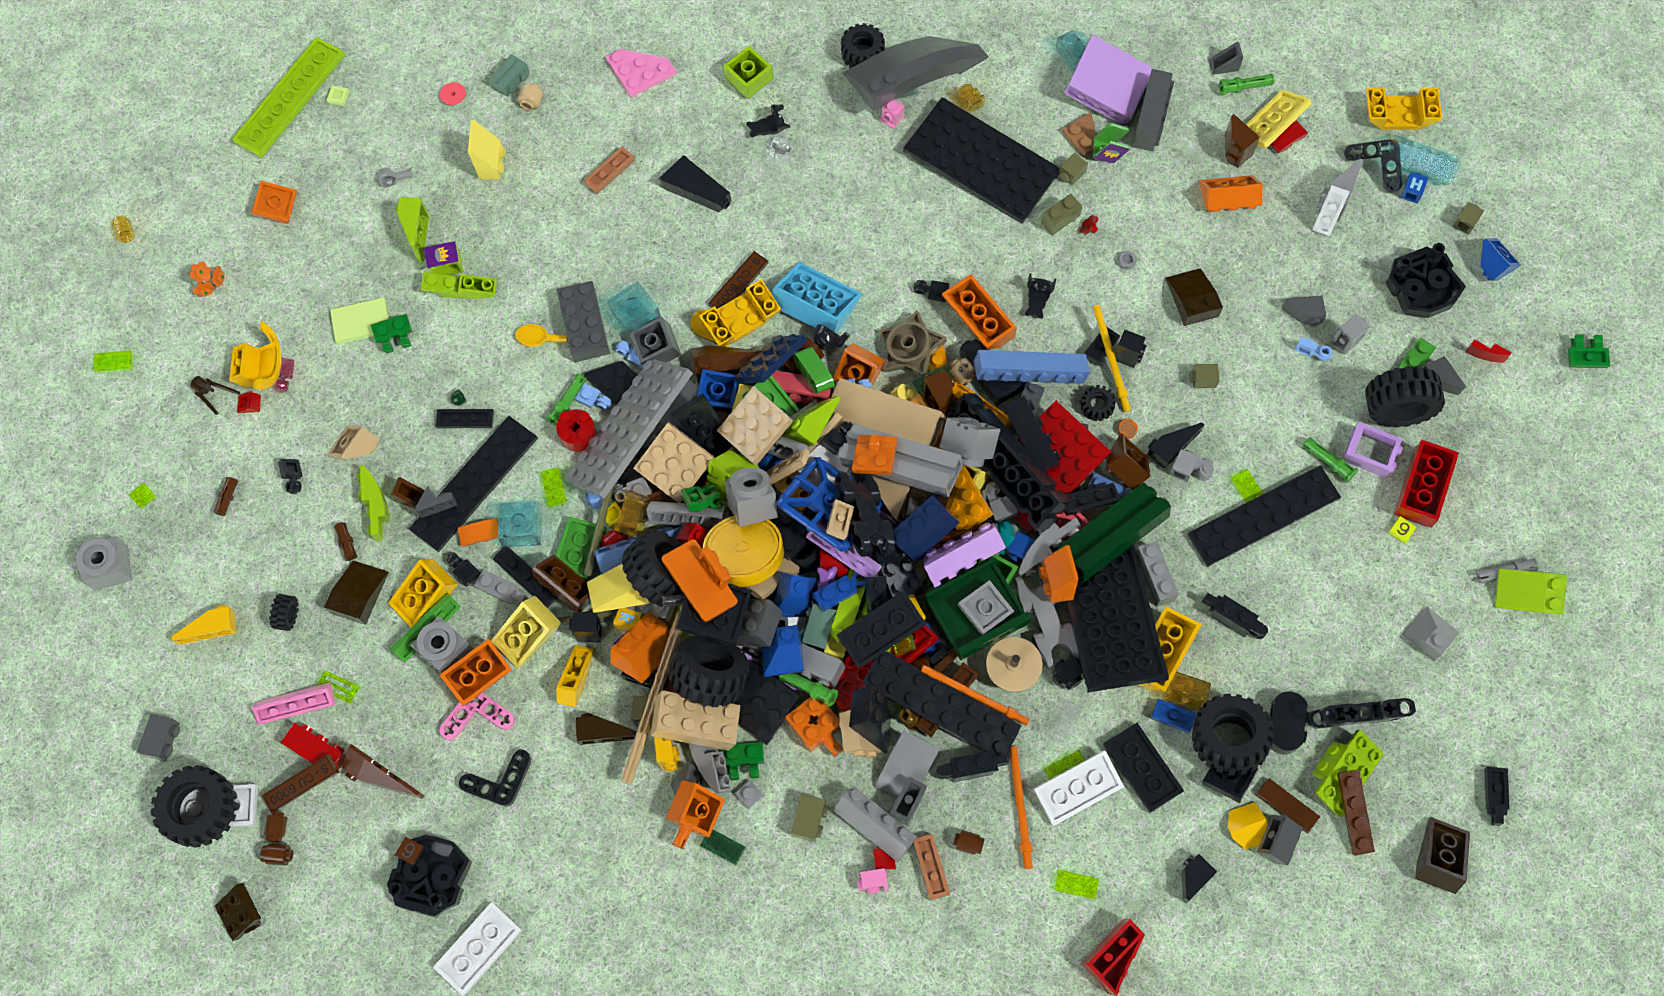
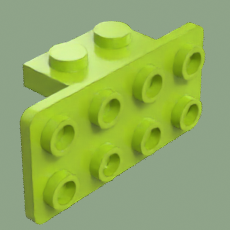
M1356 730L1347 744L1333 741L1312 772L1314 777L1323 780L1316 790V795L1339 817L1344 816V808L1337 773L1358 769L1360 770L1362 785H1364L1383 756L1380 748L1362 730Z

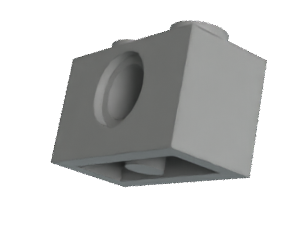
M1355 314L1340 326L1331 343L1345 355L1362 340L1370 326L1364 318Z

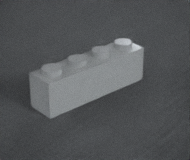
M853 785L843 794L834 809V812L897 862L908 852L917 838L915 834Z

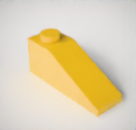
M227 605L217 606L216 609L208 610L171 636V639L176 644L181 645L237 633L235 611Z
M579 645L574 646L556 687L558 704L572 707L577 706L594 653L593 648Z

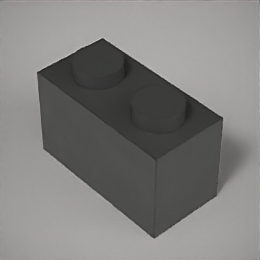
M150 714L137 753L145 757L167 761V758L173 752V741L180 733V723L171 718Z
M1272 815L1257 852L1275 864L1288 866L1303 827L1286 816Z

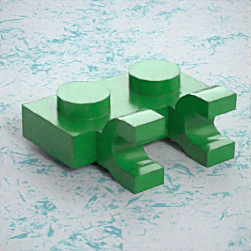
M407 314L371 324L376 343L382 342L383 350L386 354L394 352L390 339L399 336L404 348L411 346L408 334L413 331Z
M1576 334L1575 338H1571V347L1568 349L1569 368L1610 367L1609 348H1603V335H1594V339H1590L1591 348H1584V334Z
M709 484L703 488L695 486L680 490L681 497L689 512H700L703 509L709 508V505L713 509L721 508L720 502H713L720 498L719 492L715 491L709 494L710 491L716 490L714 484Z
M762 742L736 744L729 751L723 750L726 767H730L731 781L739 780L738 766L750 765L751 779L759 778L758 764H764Z

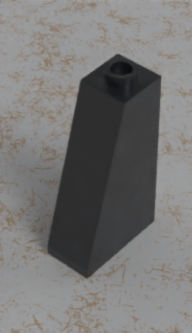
M685 155L659 178L660 186L663 189L716 212L727 209L731 204L730 192Z
M974 339L962 344L959 355L961 358H967L974 367L973 361L978 350L990 349H986L979 340ZM977 380L996 407L1023 392L1027 383L1021 381Z

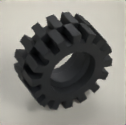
M1096 385V388L1091 386L1090 389L1085 390L1080 404L1084 416L1088 415V419L1094 418L1093 421H1097V419L1103 421L1104 418L1108 419L1113 414L1116 404L1115 394H1111V389L1105 390L1106 386L1100 388V385ZM1092 399H1103L1105 407L1102 409L1094 408L1091 405Z
M276 595V598L273 600L274 604H271L272 610H270L271 616H269L271 628L291 631L293 629V624L296 623L297 612H299V608H297L299 603L295 596Z

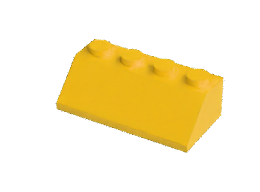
M1165 606L1155 626L1169 679L1139 685L1144 689L1163 693L1166 692L1202 626L1201 623Z

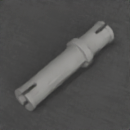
M1533 558L1521 562L1512 561L1508 565L1481 571L1478 570L1476 571V575H1479L1477 580L1479 583L1497 579L1498 568L1538 571L1539 567H1535V565H1538V562Z

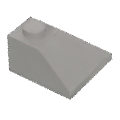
M1427 606L1402 635L1435 661L1455 640L1459 632Z

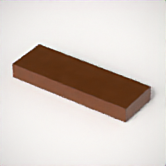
M1270 778L1267 779L1256 794L1283 816L1288 817L1303 827L1302 830L1306 833L1310 832L1320 818L1318 814Z

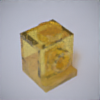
M971 83L963 85L958 90V100L968 113L971 114L984 106L985 96L980 95L978 89H974Z

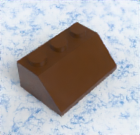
M553 554L534 566L533 577L542 586L549 589L555 597L568 605L572 611L580 613L590 604L587 581L556 555Z

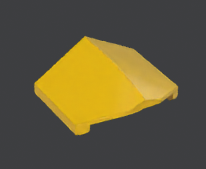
M1256 802L1230 810L1227 827L1232 839L1245 850L1259 846L1268 824Z

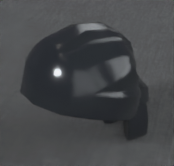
M820 324L815 327L812 335L815 344L822 351H830L835 347L839 348L850 337L847 332L839 336L833 330Z

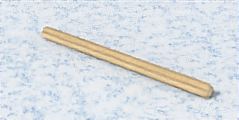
M681 612L676 614L621 781L625 784L631 785L652 725L655 699L664 689L674 651L682 635V631L676 630Z

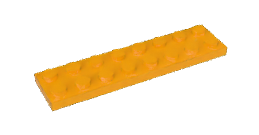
M920 393L910 400L930 408L924 396ZM943 428L936 441L935 448L942 449L940 444L944 432ZM963 465L954 484L958 490L950 508V512L960 522L955 527L956 530L971 529L979 526L993 515L968 470Z

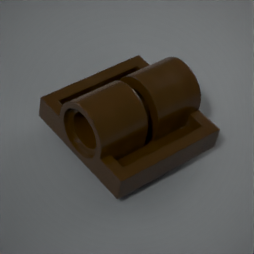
M244 883L236 884L215 905L217 913L232 941L240 939L244 934L250 933L262 924L260 921L261 917Z

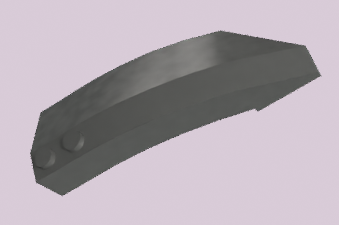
M928 36L888 48L845 71L844 76L871 110L875 111L901 95L931 81L956 73L962 74L986 60L989 56L979 44Z

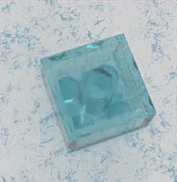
M638 281L607 300L610 311L629 336L630 332L661 317L658 306Z
M538 501L499 503L498 539L502 548L541 545L542 510Z

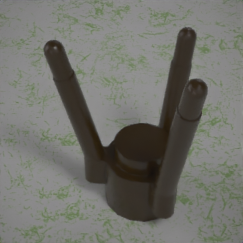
M196 376L191 381L190 386L195 390V395L200 397L215 415H218V411L203 395L209 391L214 392L211 385L240 395V391L213 382L208 378L204 379L201 376Z

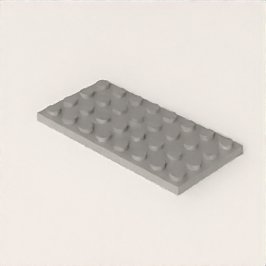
M651 359L647 361L640 374L633 379L630 388L623 393L620 402L611 410L610 416L601 424L598 433L591 438L588 447L579 455L578 461L568 470L564 480L571 485L605 499L693 373L687 368Z

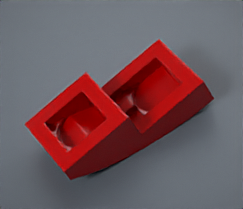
M1296 120L1270 146L1279 154L1290 148L1293 143L1305 138L1308 132Z
M1475 339L1466 350V353L1476 358L1497 363H1504L1512 353L1496 343L1489 348Z

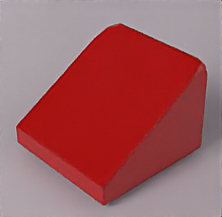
M250 391L238 396L237 413L260 412L261 395Z
M881 848L873 849L875 870L883 868L885 870L896 869L895 860Z

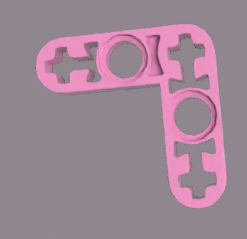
M481 693L477 696L483 702L481 707L476 701L469 702L464 707L459 702L441 725L440 734L448 741L456 739L476 712L503 730L511 729L515 724V718L508 710L484 693ZM488 705L495 706V712L491 715L485 713V708ZM460 710L467 711V717L463 720L457 718ZM498 714H500L504 718H507L509 716L508 719L510 723H504L502 725L503 721L497 717ZM454 719L457 723L461 725L459 727L456 724L454 725L452 720ZM447 727L452 728L454 731L452 735L448 734L446 736L447 732L445 730Z

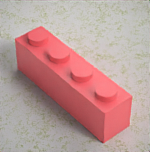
M775 371L772 374L785 393L796 404L808 405L814 400L819 403L820 401L830 399L833 395V388L816 394L803 375Z

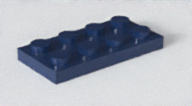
M792 334L774 337L768 346L762 348L760 354L753 357L747 366L739 370L740 372L734 377L737 384L764 383L807 342L805 336Z

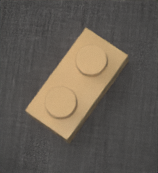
M836 499L832 505L826 533L845 540L854 506Z

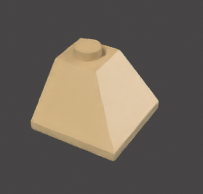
M348 425L327 456L343 460L367 456L377 449V443L380 439L362 426Z

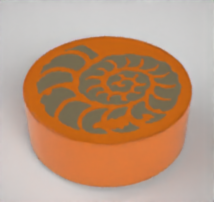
M1131 419L1122 420L1118 426L1119 435L1123 433L1128 439L1133 438L1138 430L1137 424Z

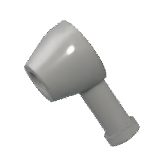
M385 167L379 172V182L384 188L396 185L400 179L413 177L411 168L394 173L390 168Z

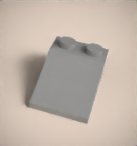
M1363 159L1355 162L1332 181L1328 189H1324L1316 207L1319 208L1317 215H1319L1332 185L1350 191L1336 221L1339 222L1348 204Z

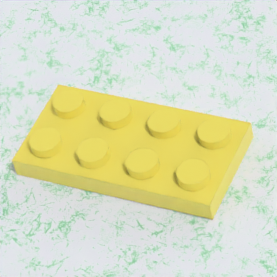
M1282 89L1246 124L1260 136L1257 146L1266 149L1311 105V99Z

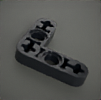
M1387 139L1357 143L1346 147L1344 155L1350 161L1381 157L1384 189L1391 193L1401 189L1400 149L1396 140ZM1389 142L1390 145L1394 146L1391 153L1389 150L1381 151V147L1388 146ZM1369 145L1376 147L1374 155L1368 154L1367 148ZM1353 147L1354 150L1362 149V153L1355 154V156L1350 154V151L1353 150ZM1389 161L1395 162V170L1390 171L1387 169ZM1397 173V176H1393V181L1397 182L1393 189L1392 186H1389V183L1392 182V176L1388 177V174Z
M517 750L510 760L501 784L473 774H464L459 779V787L468 794L500 806L508 807L514 803L531 764V756L525 750ZM525 754L524 757L527 760L526 762H521L520 768L523 770L520 772L518 769L513 768V766L518 767L519 761L517 757H522ZM512 773H517L519 775L518 782L510 783L508 780L509 776ZM472 778L471 781L478 785L477 793L475 792V787L468 786L466 788L465 780L469 781ZM505 784H507L508 786L515 789L514 791H512L511 789L509 790L508 795L510 796V799H506L505 802H503L501 795H505L507 793L508 788L505 787ZM491 785L493 788L492 793L484 796L482 794L483 787Z

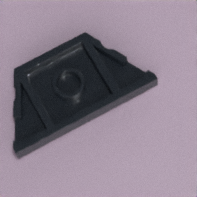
M623 361L584 374V377L606 397L611 399L612 403L616 406L622 399L623 393L632 385L633 379L638 376Z

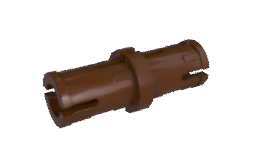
M226 477L222 491L218 493L219 499L213 510L215 514L220 516L226 515L230 501L234 499L233 493L239 482L237 479Z
M345 522L335 524L334 529L338 536V545L343 551L345 561L356 559L358 556L354 549V540L348 532L347 524Z

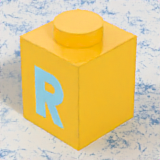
M620 608L613 625L615 629L627 632L643 615L628 608Z

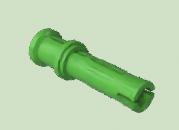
M1269 74L1244 79L1235 77L1233 80L1226 81L1221 79L1219 81V90L1221 95L1224 96L1226 93H1240L1244 89L1273 85L1274 76Z
M576 374L560 401L555 402L554 409L546 416L547 421L555 426L557 425L560 414L570 410L569 406L587 381L586 377L582 379L583 375Z
M1311 437L1302 445L1303 448L1331 467L1333 473H1338L1346 479L1345 482L1347 483L1359 470L1348 465L1344 458H1338Z
M795 673L779 675L781 681L807 692L812 699H819L829 707L837 699L838 691L824 687L821 682L814 683Z

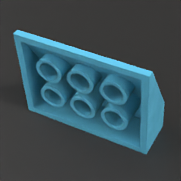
M799 262L773 288L772 295L781 307V311L815 328L820 324L837 333L858 303L862 293Z

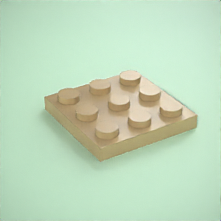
M753 386L717 431L753 464L757 465L794 420Z
M668 422L633 469L676 502L681 503L683 499L680 490L693 487L707 469L709 461L715 457Z

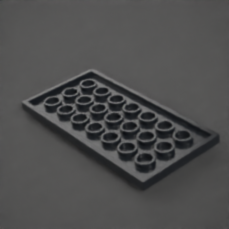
M943 97L903 147V152L1021 224L1025 222L1057 178L1060 167Z
M1132 545L1085 582L1078 577L1074 599L1066 601L1087 693L1169 679L1135 548Z

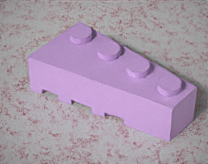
M985 523L979 527V530L973 533L969 531L963 534L961 539L957 541L950 540L943 545L944 547L938 550L934 548L926 552V555L923 556L924 567L934 587H937L941 584V579H951L957 576L956 573L959 572V569H969L977 563V559L985 560L1005 549L1006 546L995 523Z

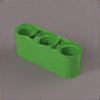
M812 347L793 354L795 365L816 394L834 387L832 375Z

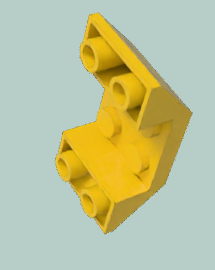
M1366 88L1369 121L1381 130H1420L1442 120L1439 88H1420L1417 96H1385V88Z
M761 279L747 287L744 294L718 309L715 306L700 314L699 318L717 345L721 347L733 344L762 327L781 311V307Z

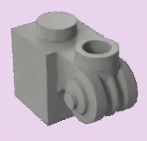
M1181 449L1169 475L1188 482L1190 475L1197 472V476L1201 481H1207L1214 472L1213 461L1208 458L1199 459L1192 451Z
M635 473L628 477L625 485L618 483L616 489H613L612 494H614L613 496L617 503L626 502L627 499L632 497L636 500L652 494L654 485L640 473Z
M994 481L988 483L986 489L981 490L985 501L989 500L990 509L993 513L990 517L991 519L995 518V521L998 523L999 520L1005 521L1019 516L1016 506L1007 496L998 497L1002 490Z

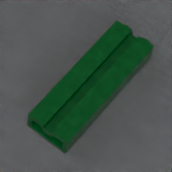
M1143 482L1059 545L1057 551L1064 546H1070L1077 575L1085 582L1170 517L1171 505L1166 499L1158 498L1155 489Z

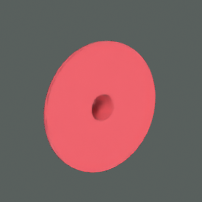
M457 82L446 84L440 91L441 100L448 105L459 104L466 96L464 86Z

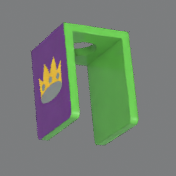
M1113 123L1105 126L1093 137V158L1108 163H1115L1130 150V147L1117 142L1129 132V128Z

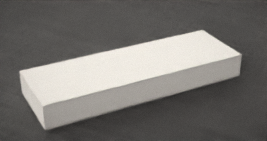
M1331 185L1313 226V231L1330 236L1350 191Z

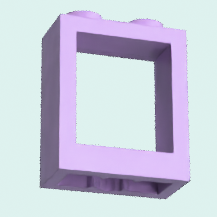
M1358 421L1342 458L1349 464L1386 478L1396 468L1397 463L1394 460L1402 452L1403 446H1400L1402 438ZM1362 434L1393 446L1386 465L1355 453Z

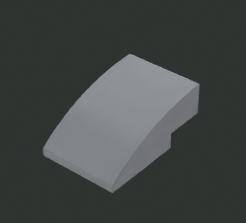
M903 730L877 780L875 788L897 799L908 777L921 783L924 782L940 749Z

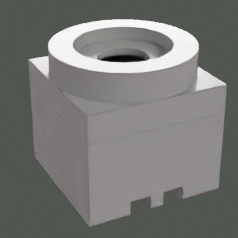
M971 417L947 418L940 448L961 455L963 465L982 467L985 459H993L1000 429L991 425L986 427V423H979L978 420Z
M744 468L736 471L730 479L725 480L728 506L733 511L739 527L777 518L776 493L770 484L767 472L759 468Z
M118 537L94 538L88 540L83 545L77 546L76 563L81 572V580L94 591L133 581L128 545Z
M439 616L432 623L426 625L418 634L417 639L410 645L440 673H443L473 649L467 640Z

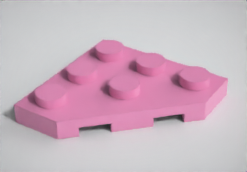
M624 49L606 56L607 62L631 98L677 74L668 58Z

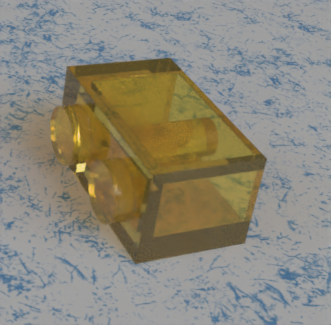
M628 490L614 530L632 537H636L638 532L642 533L646 524L643 518L644 515L648 516L646 509L650 497Z
M1176 672L1164 694L1163 700L1198 711L1208 700L1211 683Z

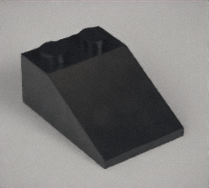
M873 685L854 690L852 692L849 727L883 753H888L891 715L885 695Z

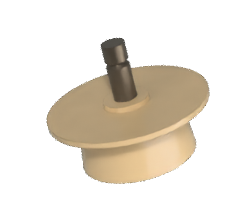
M1008 637L992 646L987 655L986 669L990 679L999 688L1010 692H1020L1029 689L1038 681L1042 672V658L1038 649L1028 640L1019 637Z

